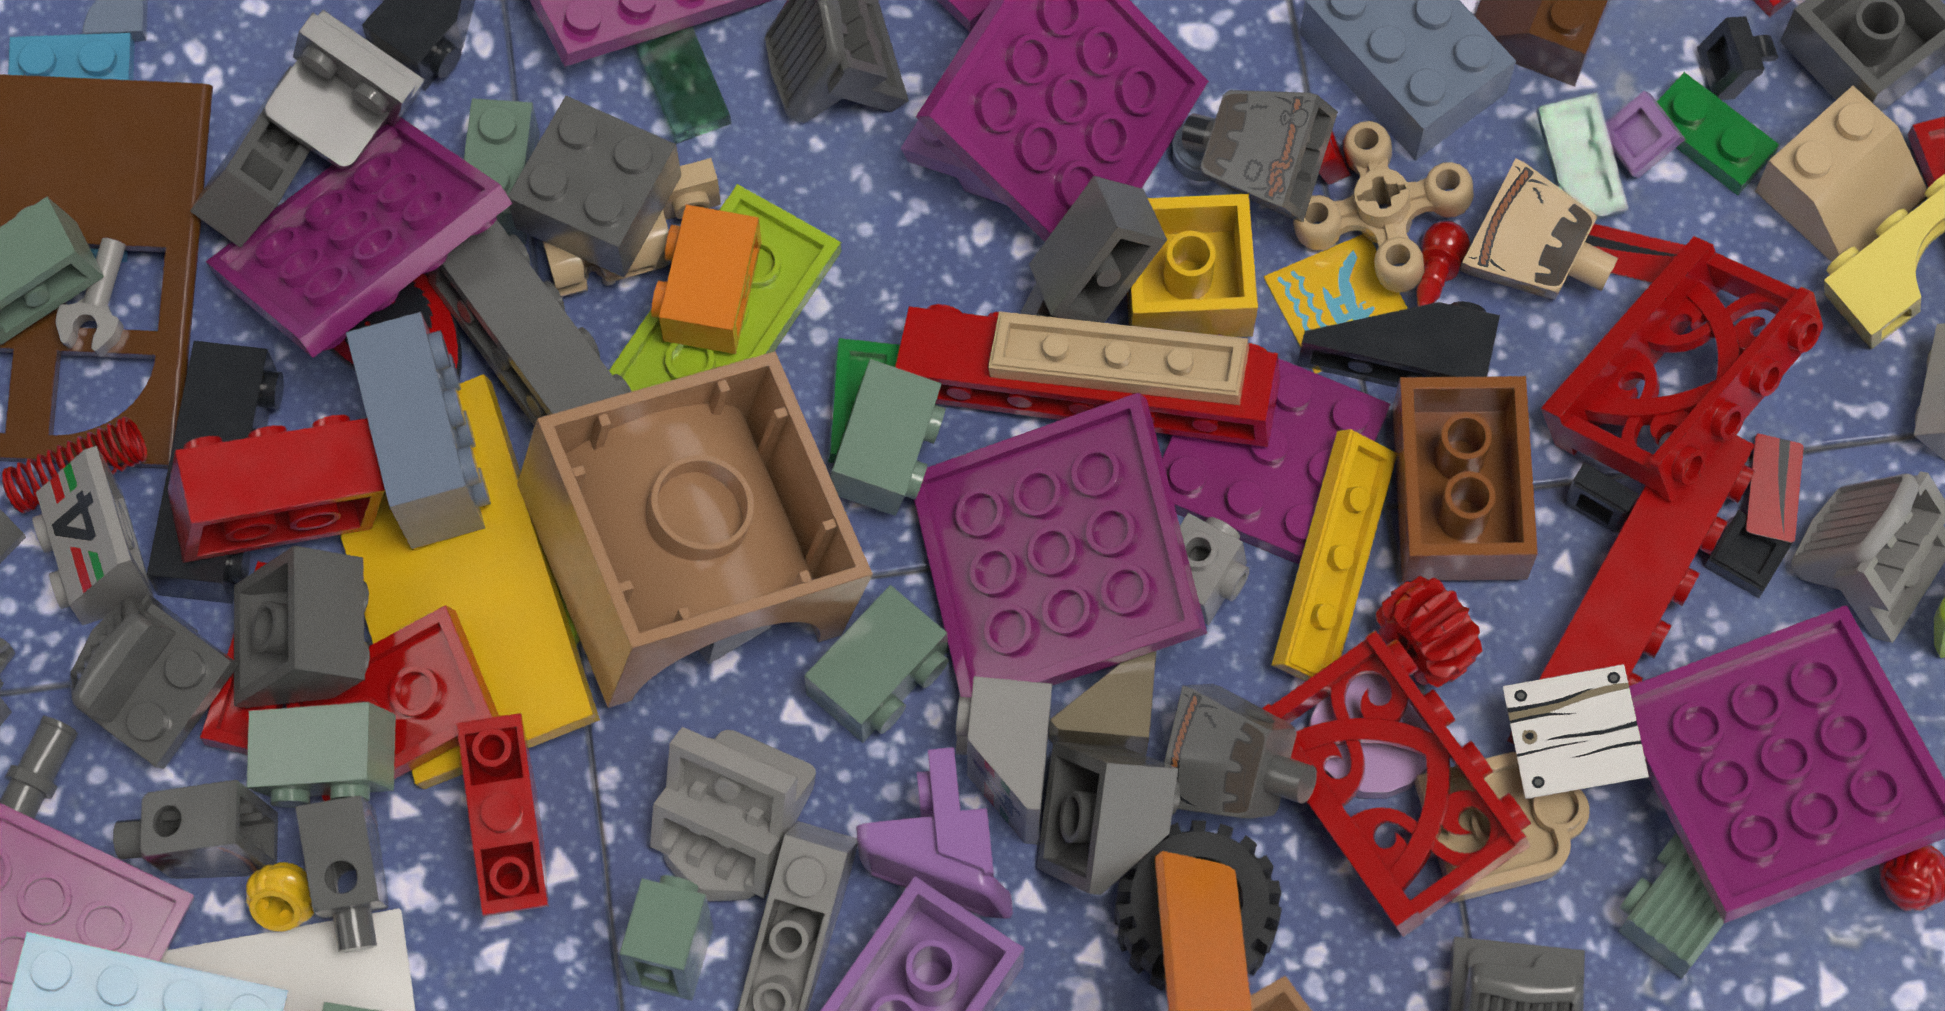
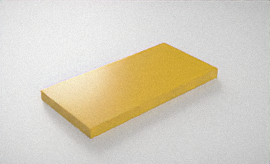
M482 374L460 383L461 390L457 392L463 411L466 410L476 443V447H473L472 450L478 468L481 467L490 496L491 504L480 507L485 529L412 549L389 507L385 491L372 529L342 534L340 536L346 555L363 557V578L369 590V599L364 615L373 644L445 605L456 610L499 716L521 713L528 748L600 721L553 572L517 486L521 472L492 381ZM459 745L411 770L415 784L422 789H427L463 775Z

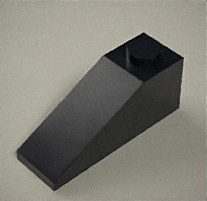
M384 0L362 24L366 40L423 78L422 89L426 91L437 77H446L459 62L475 0Z
M1458 301L1452 304L1436 302L1304 331L1297 366L1396 388L1398 387L1400 377H1487L1500 315L1488 313L1480 305L1471 302Z

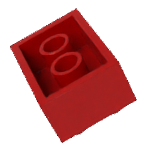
M342 414L318 419L313 422L310 428L287 431L285 426L272 425L252 431L248 434V438L223 442L221 437L206 436L191 440L184 445V449L175 450L168 487V495L183 563L370 530L373 527L385 492L368 419L351 421L348 415Z

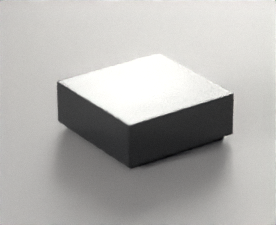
M1583 463L1572 481L1564 502L1569 507L1612 532L1619 533L1629 517L1639 494L1590 465Z
M1738 510L1704 567L1760 599L1793 542L1747 532V515Z

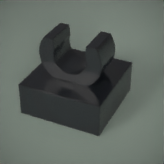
M1746 16L1726 17L1697 47L1711 91L1721 100L1735 99L1756 77L1763 73L1765 70L1764 61H1775L1779 58L1772 37L1770 35L1753 37Z

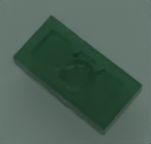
M693 26L633 45L675 144L731 124L730 113Z
M1598 93L1539 106L1536 110V115L1555 185L1591 210L1597 216V219L1625 213L1628 210V205Z

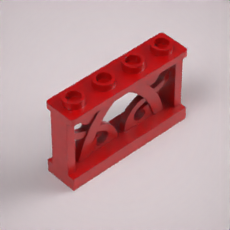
M1693 236L1541 407L1555 446L1573 455L1579 451L1658 491L1661 497L1673 502L1687 485H1691L1698 480L1705 465L1720 447L1738 434L1744 420L1765 396L1771 395L1777 389L1782 376L1801 354L1809 351L1816 344L1823 329V322L1814 292L1804 287L1796 289L1718 254L1713 244ZM1723 290L1739 297V299L1725 308L1716 294ZM1765 309L1776 314L1767 325L1765 319L1758 316L1745 318L1735 326L1733 325L1740 317L1756 310ZM1690 325L1692 332L1682 334L1684 330ZM1766 325L1758 336L1753 335L1757 328ZM1715 337L1718 350L1716 380L1688 391L1658 397L1660 382L1654 364L1665 352L1679 353L1695 349ZM1640 380H1644V389L1640 398H1637L1639 393L1635 386ZM1602 423L1624 425L1621 438L1599 428ZM1650 425L1653 440L1658 446L1664 434L1674 431L1654 454L1637 447V438L1642 426Z
M1375 630L1366 636L1364 641L1273 705L1267 704L1262 709L1291 723L1331 695L1332 706L1337 720L1319 723L1296 731L1297 735L1291 759L1316 768L1317 779L1315 788L1307 803L1404 937L1424 923L1423 920L1515 855L1521 854L1528 849L1530 844L1522 830L1530 826L1531 822L1509 792L1498 798L1484 778L1493 773V770L1475 744L1470 740L1461 747L1453 737L1447 726L1456 720L1436 691L1432 689L1423 695L1410 675L1419 669L1397 638L1386 645ZM1368 673L1377 674L1385 678L1392 690V697L1389 702L1382 706L1374 705L1370 701V690L1368 688L1360 702V709L1364 718H1350L1346 707V694L1351 682L1356 677ZM1408 702L1430 732L1399 722L1406 712ZM1360 743L1400 747L1426 757L1427 786L1418 822L1399 810L1382 807L1367 809L1352 817L1348 815L1344 806L1357 794L1365 774V756ZM1347 744L1351 757L1350 772L1347 776L1339 779L1328 776L1325 772L1327 761L1331 758L1343 760L1337 745ZM1450 759L1473 791L1460 790L1450 794ZM1468 809H1475L1483 813L1490 822L1491 832L1487 843L1480 850L1471 853H1461L1451 850L1438 840L1442 827L1454 836L1465 837L1473 834L1472 831H1468L1460 826V815ZM1392 823L1405 829L1412 837L1407 845L1405 840L1395 833L1396 841L1394 845L1389 848H1381L1375 842V832L1382 824ZM1431 853L1445 863L1456 867L1413 899L1409 900L1404 893L1425 866Z

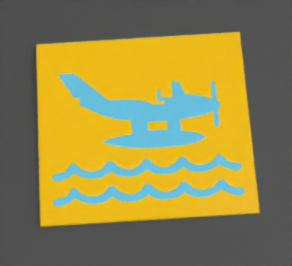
M1363 234L1263 276L1300 347L1304 331L1408 309L1399 292L1386 289L1378 280L1375 272V255L1377 250L1373 243ZM1312 369L1316 374L1321 372V370Z

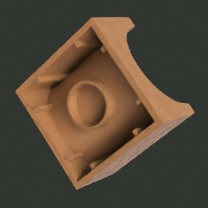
M776 351L540 417L536 420L517 486L608 708L632 701L635 694L645 683L681 658L707 645L748 630L779 623L802 622L811 624L818 642L842 635L873 574Z

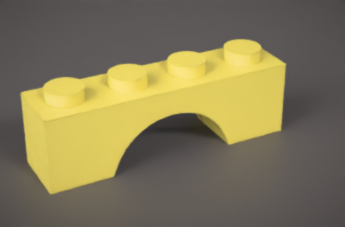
M1945 174L1925 191L1924 195L1928 198L1925 202L1910 213L1904 208L1893 213L1876 229L1875 233L1879 236L1876 240L1860 252L1856 247L1847 249L1833 260L1826 269L1829 276L1824 279V295L1871 350L1921 312L1922 297L1917 284L1916 269L1926 248L1945 232Z

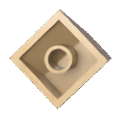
M1854 86L1849 88L1768 161L1755 190L1759 196L1831 262L1851 247H1856L1860 252L1879 237L1875 231L1889 216L1903 208L1910 213L1927 198L1924 195L1927 187L1899 127Z

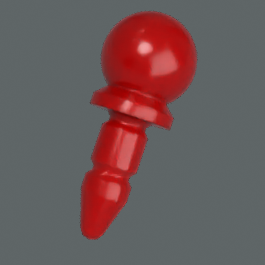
M1437 222L1431 225L1423 235L1421 252L1424 260V273L1416 290L1418 306L1435 303L1441 296L1445 282L1454 279L1459 273L1461 264L1470 248V239L1466 230L1455 222Z

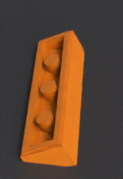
M1166 851L1160 852L1155 856L1168 1011H1252L1236 871L1222 863Z

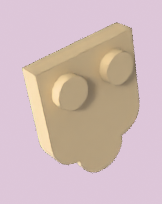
M1516 752L1486 758V761L1493 770V773L1484 778L1498 798L1509 792L1531 822L1530 826L1522 830L1528 839L1530 847L1521 854L1515 855L1451 900V904L1543 881L1556 875L1562 869L1569 856L1570 840L1576 838L1583 831L1589 819V803L1583 791L1579 789L1526 799ZM1451 767L1450 794L1460 790L1473 791L1457 767ZM1427 773L1417 775L1415 780L1422 808L1425 800ZM1468 809L1460 815L1459 823L1462 828L1472 831L1473 834L1465 837L1454 836L1442 827L1438 839L1453 851L1461 853L1475 852L1487 843L1491 832L1490 822L1480 811ZM1438 858L1443 877L1456 868Z

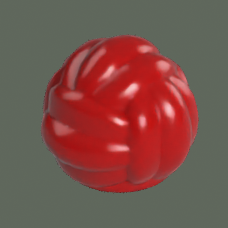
M1927 845L1879 864L1880 885L1885 890L1887 897L1904 911H1922L1933 904H1938L1945 900V857L1935 847Z

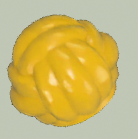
M288 862L265 865L249 877L246 884V903L251 916L262 927L278 932L288 931L300 926L314 915L307 873L298 865Z

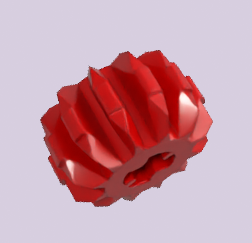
M1418 576L1411 582H1404L1391 592V596L1383 601L1382 607L1376 611L1377 622L1381 626L1378 630L1380 637L1387 644L1397 638L1419 670L1413 673V676L1422 685L1430 684L1439 688L1448 681L1453 682L1467 672L1466 668L1476 661V657L1483 651L1481 641L1477 637L1480 634L1479 626L1471 620L1468 614L1470 608L1464 607L1458 601L1456 592L1453 590L1447 591L1442 582L1434 577L1426 579Z

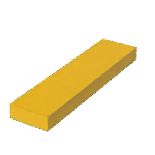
M1352 429L1341 430L1336 433L1271 664L1303 681H1307L1342 656L1398 454Z

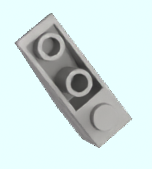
M797 821L784 835L738 1011H808L846 892L858 847L857 838Z

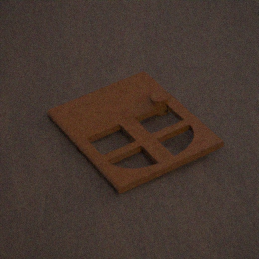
M0 74V227L15 218L24 208L35 205L45 197H48L77 222L90 249H99L102 238H109L124 243L126 245L125 250L165 252L158 331L123 329L120 340L104 356H101L155 359L151 376L139 397L125 411L112 420L87 431L66 435H53L61 355L100 357L92 349L93 335L97 328H79L78 338L74 347L68 349L61 342L56 327L58 308H56L2 345L0 344V352L13 353L5 433H0V461L26 462L27 458L36 461L37 454H42L46 457L48 449L56 453L57 445L66 448L67 441H72L76 444L78 436L86 440L87 432H91L96 436L97 428H102L106 431L108 423L116 427L117 420L126 416L137 425L147 448L146 461L136 464L134 467L168 469L188 371L201 219L190 212L204 189L213 95L212 85L205 83ZM111 429V432H112V436H113V438H114V441H115V443H116L118 449H119L120 452L122 453L120 444H119V442H118V440H117V438H116L114 432H113L112 429ZM101 434L103 443H104V445H105V447H106V449H107L109 455H110L111 458H112V454H111V451H110V449H109V446H108V444H107L105 438H104L103 435ZM91 438V442H92V445H93V447H94V446H96V444H95V442L93 441V439ZM81 442L82 449L85 450L86 448ZM71 447L72 454L75 458L77 457L76 452ZM61 451L64 463L69 464L65 455ZM51 455L52 463L57 464L55 459ZM117 456L118 466L121 467L123 466V462Z

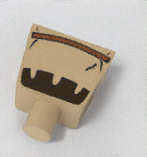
M1515 158L1462 262L1460 271L1471 276L1556 300L1568 275L1602 291L1618 258L1585 242L1597 219V216L1591 210L1529 165Z

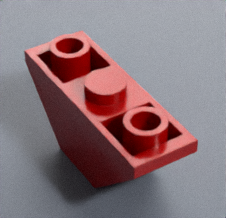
M516 713L456 723L483 917L549 907L544 839L537 789L522 714Z

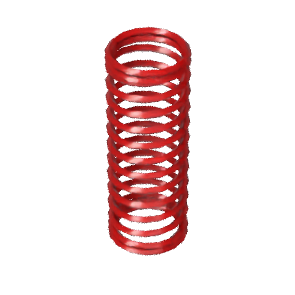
M125 416L117 420L116 427L108 423L106 431L102 428H97L96 436L91 432H87L86 440L78 436L76 444L72 441H67L66 448L57 445L56 453L48 449L46 457L42 454H37L36 461L27 458L26 466L18 462L16 468L13 466L4 468L1 475L2 484L9 501L17 511L23 514L36 509L37 504L40 505L36 492L41 487L34 477L31 464L36 469L43 487L49 480L43 470L41 459L52 479L57 472L52 463L51 455L61 471L66 466L61 451L68 463H70L74 459L71 447L78 456L83 451L81 442L86 449L93 447L91 438L106 463L108 460L113 466L111 471L113 475L116 474L117 470L125 471L127 465L134 467L136 464L145 462L147 459V448L137 425ZM111 429H112V431L114 432V434H115V436H116V438H117V440H118V442H119V444H120L122 453L120 452V450L118 449V447H117V445H116V443H115V441H114V438H113V436H112ZM101 434L103 435V437L105 438V440H106V442H107V444H108V446H109V449H110L111 454H112V458H111V456L109 455V453H108V451H107V449H106V447H105V445H104V443H103ZM117 456L123 462V466L121 467L118 466ZM21 468L26 473L29 479L33 494L31 493L28 483L21 473ZM11 476L14 478L15 482L17 483V485H18V487H19V489H20V491H21L22 497H21L20 494L18 493V491H17V489H16V487H15V485H14V483H13V480H12Z

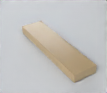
M999 311L988 368L990 376L994 378L1127 393L1139 392L1145 395L1240 405L1249 344L1247 338Z

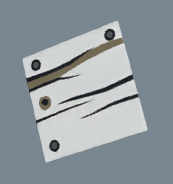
M1624 664L1503 686L1526 799L1649 777Z

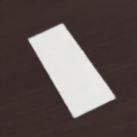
M401 909L372 913L377 946L370 949L338 953L332 920L299 926L288 931H271L167 951L162 960L164 963L288 990L283 1011H322L324 1002L379 1011H416Z

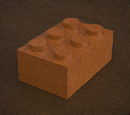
M1526 376L1400 377L1393 402L1395 452L1398 453L1395 462L1402 581H1412L1418 576L1426 579L1434 577L1438 580H1528L1537 558L1538 550Z

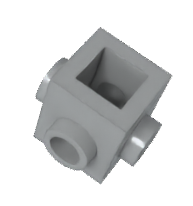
M1188 513L1181 523L1180 529L1205 624L1209 626L1225 599L1233 601L1239 595L1246 583L1250 569L1245 566L1247 560L1243 542L1239 540L1240 534L1233 527L1214 517H1208L1206 522Z

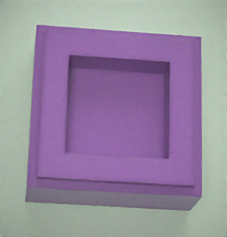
M1646 91L1640 93L1597 129L1632 176L1640 178L1686 140L1653 96Z

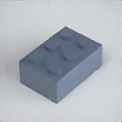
M1305 0L1299 33L1415 160L1507 93L1516 60L1460 0Z
M418 312L346 332L389 507L410 547L413 549L485 529L480 507L491 504L483 472L481 467L478 468L472 450L473 447H476L469 417L466 410L463 411L457 392L461 390L457 369L452 355L448 354L441 330L430 333L422 313Z

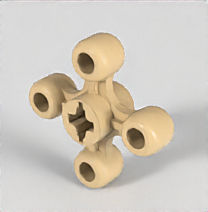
M1359 122L1347 131L1343 140L1345 160L1349 168L1360 177L1355 186L1354 194L1342 201H1332L1329 197L1313 195L1304 222L1293 219L1294 231L1298 240L1305 247L1312 250H1325L1332 247L1339 240L1340 235L1348 231H1361L1367 239L1378 244V250L1375 255V272L1380 283L1390 291L1397 293L1407 292L1419 284L1424 273L1423 254L1419 246L1407 236L1412 220L1424 212H1435L1437 215L1446 218L1457 217L1463 214L1470 207L1474 198L1473 180L1468 170L1462 165L1454 162H1445L1434 166L1425 179L1418 182H1406L1401 174L1389 169L1388 165L1392 158V143L1387 130L1376 122ZM1387 204L1388 208L1379 209V205ZM1398 263H1404V264H1405V265H1402V266H1393V265L1398 264Z

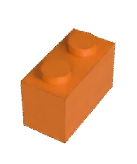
M685 205L681 226L672 224L667 236L665 261L672 262L667 282L658 280L652 300L651 316L659 318L663 341L736 354L762 243L759 217Z

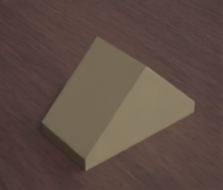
M1156 651L1120 663L1052 717L1049 723V740L1052 743L1055 741L1119 746L1146 756L1150 734Z

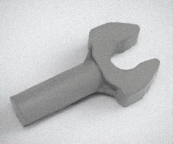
M102 238L96 261L104 278L88 287L84 298L77 303L70 305L61 304L59 306L56 316V327L61 342L68 349L74 347L78 338V330L87 321L97 322V330L93 335L92 349L98 356H104L120 340L124 325L116 316L112 315L108 304L126 248L124 243L114 239Z

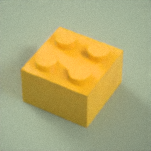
M1249 194L1148 198L1167 241L1127 292L1129 326L1210 335L1220 334L1229 337H1253L1258 302Z

